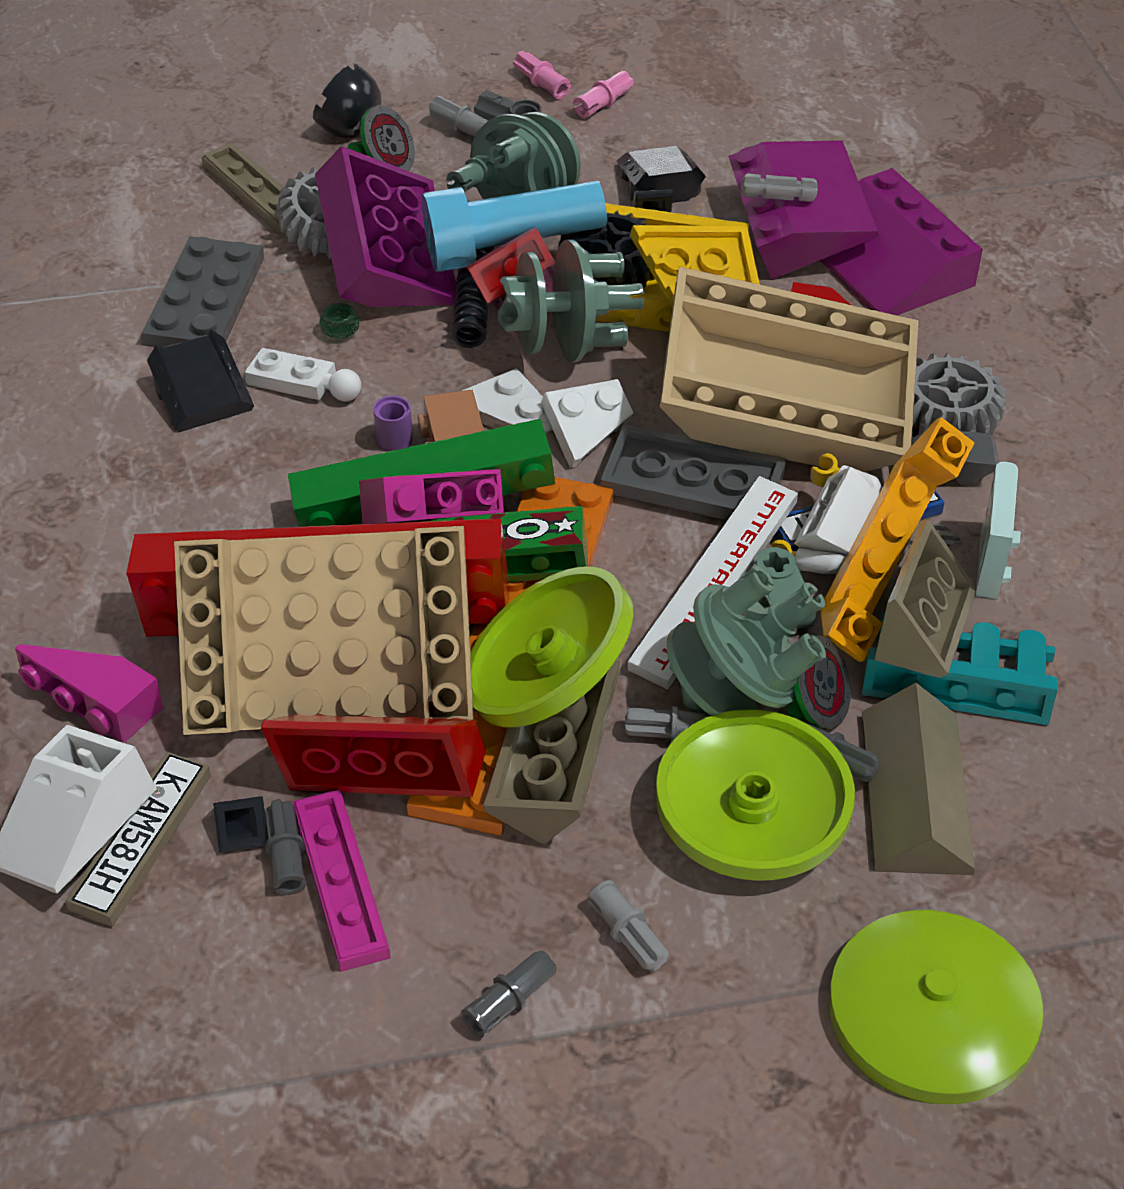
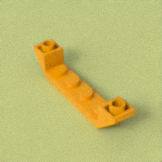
M942 417L936 419L894 465L824 599L825 607L821 609L823 636L829 638L836 646L858 662L865 660L869 648H871L883 624L872 613L938 485L958 477L975 443Z

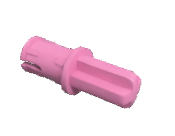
M519 51L517 53V58L513 61L515 68L530 78L532 85L542 87L556 99H563L568 95L571 89L570 80L554 71L551 63L540 61L529 52Z
M621 71L606 81H597L592 89L573 100V104L577 105L574 106L576 114L586 119L600 108L612 106L617 97L627 92L633 86V79L627 71Z

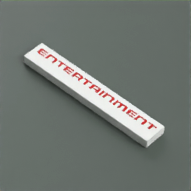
M761 476L757 478L628 660V671L667 690L669 689L676 675L670 670L671 664L667 654L668 634L682 622L695 623L693 613L694 601L698 593L704 588L714 584L730 587L751 570L758 554L766 548L797 503V492Z

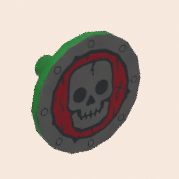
M377 105L368 109L361 121L362 141L349 143L348 149L409 171L414 164L415 147L408 125L399 113L388 106Z
M816 635L815 637L819 639L825 648L826 657L797 677V684L793 686L796 699L789 704L788 716L795 719L801 718L805 721L807 719L815 727L827 730L840 725L846 717L851 700V683L846 661L839 648L829 638Z

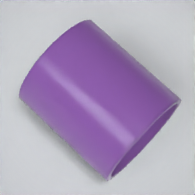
M400 396L380 398L373 406L376 444L385 451L409 447L413 440L410 403Z

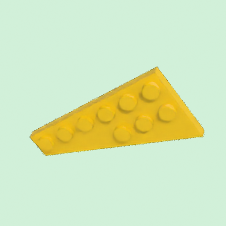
M632 226L630 237L672 308L679 267L760 285L747 226Z

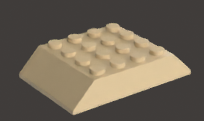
M679 267L659 407L691 439L781 457L786 460L818 467L820 456L826 453L836 457L838 461L837 467L839 468L846 465L865 472L894 465L911 447L919 320Z

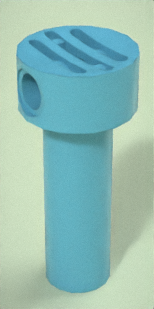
M599 181L467 202L462 187L422 193L421 196L425 235L431 262L436 272L467 267L476 261V249L504 245L533 227L537 228L542 238L604 228L607 223L606 203Z

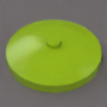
M576 567L555 573L520 593L491 620L470 653L473 708L486 721L500 727H520L537 723L569 707L600 681L620 655L630 634L633 622L631 597L616 577L610 572L597 567Z
M747 709L722 712L721 714L704 718L682 731L672 741L659 765L656 783V805L665 831L677 847L688 857L712 871L733 878L765 881L788 878L806 872L821 864L839 847L848 832L852 819L855 787L851 771L844 757L836 746L818 730L784 714Z
M911 910L890 914L858 931L841 951L833 969L829 989V1013L838 1041L849 1058L863 1073L876 1083L898 1095L933 1104H962L981 1100L996 1094L1015 1081L1024 1071L1034 1054L1043 1024V1003L1037 981L1024 958L1008 941L995 931L970 918L936 910Z

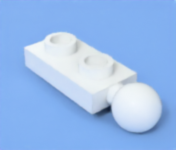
M262 348L244 372L247 385L320 400L325 391L330 390L336 399L351 401L359 395L362 386L357 373L350 369L336 371L334 362Z

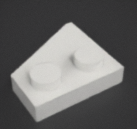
M517 368L464 389H473L482 424L499 428L541 418L545 433L553 430L541 403L543 396Z
M618 379L545 392L541 400L569 468L579 465L589 452L594 448L600 447L610 434L621 429L623 424H626L633 415L631 406Z

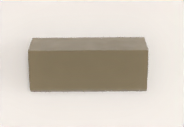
M929 519L920 523L887 603L875 660L941 678L949 673L976 587Z
M619 660L614 662L594 687L569 707L537 723L507 728L483 805L485 812L543 845L581 817L621 669Z
M915 683L862 712L864 750L876 755L880 763L874 778L867 782L874 872L974 875L975 864L957 714L919 684Z

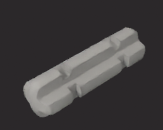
M746 174L742 180V195L745 197L758 198V194H762L763 198L794 200V197H798L799 201H813L818 191L817 180L814 178H801V181H797L796 177L766 175L764 179L759 174Z

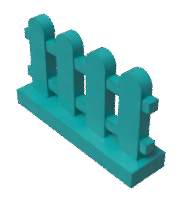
M886 610L882 613V619H879L881 622L884 621ZM977 623L973 627L972 634L962 632L957 646L958 648L970 649L969 662L953 660L949 673L941 678L876 661L877 648H869L862 695L886 699L917 683L950 710L1049 725L1058 691V678L1052 675H1045L1046 662L1053 663L1055 647L1047 646L1045 636L1039 631L1023 630L1019 633L1018 640L1016 641L1000 638L999 628L991 623ZM881 626V628H880V630H879V632H878V634H877V635H879V638H880L882 626ZM999 654L1015 656V670L999 667Z

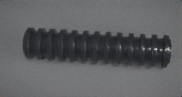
M494 246L476 249V261L494 251ZM466 267L458 268L451 336L460 346L467 348L478 347L486 340L489 303L484 301Z

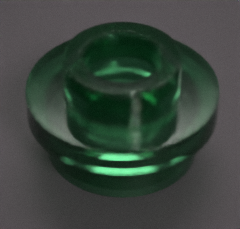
M334 303L327 306L320 317L321 331L325 335L336 339L347 338L353 335L359 328L358 315L350 305L345 303Z

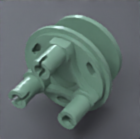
M528 112L522 115L504 114L487 121L478 130L471 146L470 159L465 162V166L447 174L446 181H452L447 184L448 189L462 187L464 192L472 187H476L482 199H489L573 185L578 183L580 176V155L570 132L552 116L540 112Z
M565 240L560 244L556 254L552 292H546L542 267L534 252H523L520 255L515 276H504L500 279L506 292V298L497 313L498 321L505 332L518 331L521 345L527 354H537L541 351L545 339L547 312H553L557 338L563 355L570 362H578L582 360L588 351H592L594 347H623L627 345L628 330L624 322L595 324L598 316L607 314L609 310H641L644 306V298H631L630 296L644 294L643 286L641 283L607 285L604 281L597 282L594 278L622 277L624 272L622 253L588 254L575 240Z
M755 565L730 587L714 584L707 586L699 592L693 606L695 623L682 622L673 628L667 637V654L671 664L670 670L675 673L681 684L684 706L693 712H707L712 716L734 710H756L757 702L769 707L781 708L794 701L796 696L793 686L797 684V677L826 657L824 646L813 635L804 634L793 645L789 641L796 634L797 626L825 607V600L821 594L810 602L807 600L818 589L811 583H804L799 590L780 605L775 603L768 608H764L758 601L773 591L772 586L774 584L770 575L762 567Z

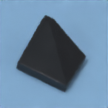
M672 190L635 191L631 207L672 212L673 192Z
M263 796L213 803L219 853L265 846L268 840Z

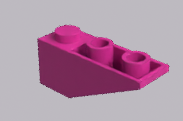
M500 469L359 480L363 524L504 513Z
M19 644L15 647L20 665L18 673L23 682L32 690L38 691L40 689L53 697L58 706L69 713L74 711L85 718L90 726L102 735L108 733L118 741L125 743L163 709L157 678L122 656Z

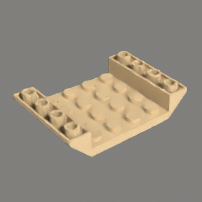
M464 526L416 528L415 531L246 540L174 541L184 735L261 729L263 720L288 715L322 714L327 716L358 717L365 715L371 717L461 718L474 720Z

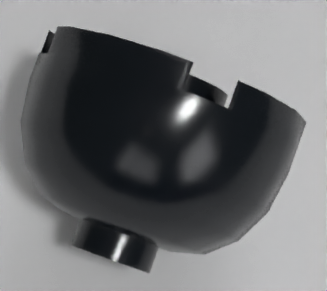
M354 64V70L346 66L333 77L321 93L327 99L323 103L322 108L317 104L315 105L313 119L323 129L335 136L347 138L359 135L361 133L362 117L366 111L381 105V92L376 81L358 64Z

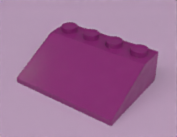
M843 140L761 142L745 147L739 152L728 156L758 250L771 280L879 237ZM746 174H759L764 179L766 175L796 177L797 181H801V178H814L817 180L818 191L813 201H799L798 197H794V200L763 198L762 194H758V198L745 197L742 195V180Z
M341 146L315 173L339 297L370 307L454 305L456 293L453 269L440 272L434 270L425 235L421 196L422 193L435 191L433 180Z
M890 168L859 180L879 237L820 260L870 310L900 315L976 286L983 249L897 171Z

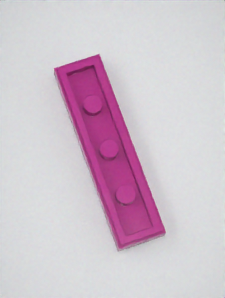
M341 790L293 801L296 820L301 837L304 839L305 851L340 972L390 959V948Z

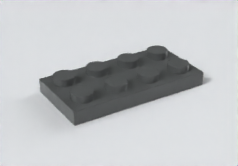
M190 236L142 331L143 345L155 347L157 344L162 348L208 335L210 329L217 332L227 341L264 260L263 246L247 244L245 242H231Z
M623 424L601 477L600 486L614 489L613 495L728 520L759 476L781 485L785 473L786 459Z

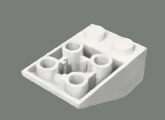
M66 725L33 758L0 831V872L56 894L69 883L76 873L157 789L135 746Z

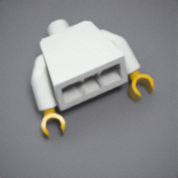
M828 453L823 454L819 458V467L825 470L812 467L810 476L812 482L817 486L823 487L794 543L799 547L798 551H792L791 545L784 540L774 541L771 547H779L790 552L796 559L799 570L837 575L883 488L877 477L846 465L839 468L837 467L838 461L836 457ZM906 549L904 550V552H903V554H902V556H901V558H900V560H899L897 566L900 564V562H901L902 559L904 558L905 553H906Z

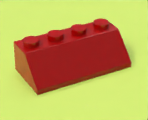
M322 714L288 715L263 720L261 730L289 790L331 792L340 789L341 792L473 797L486 753L476 721L461 718H395L365 715L358 717L327 716Z

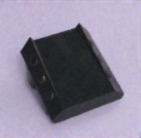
M677 146L629 151L616 160L620 165L619 173L621 178L629 182L628 195L631 201H633L635 191L672 190V203L689 201L690 198L700 194L701 183L706 178V175L691 157Z
M210 329L208 335L161 348L156 344L147 359L153 375L155 392L158 398L164 401L167 407L168 418L178 432L252 411L254 407L225 338Z

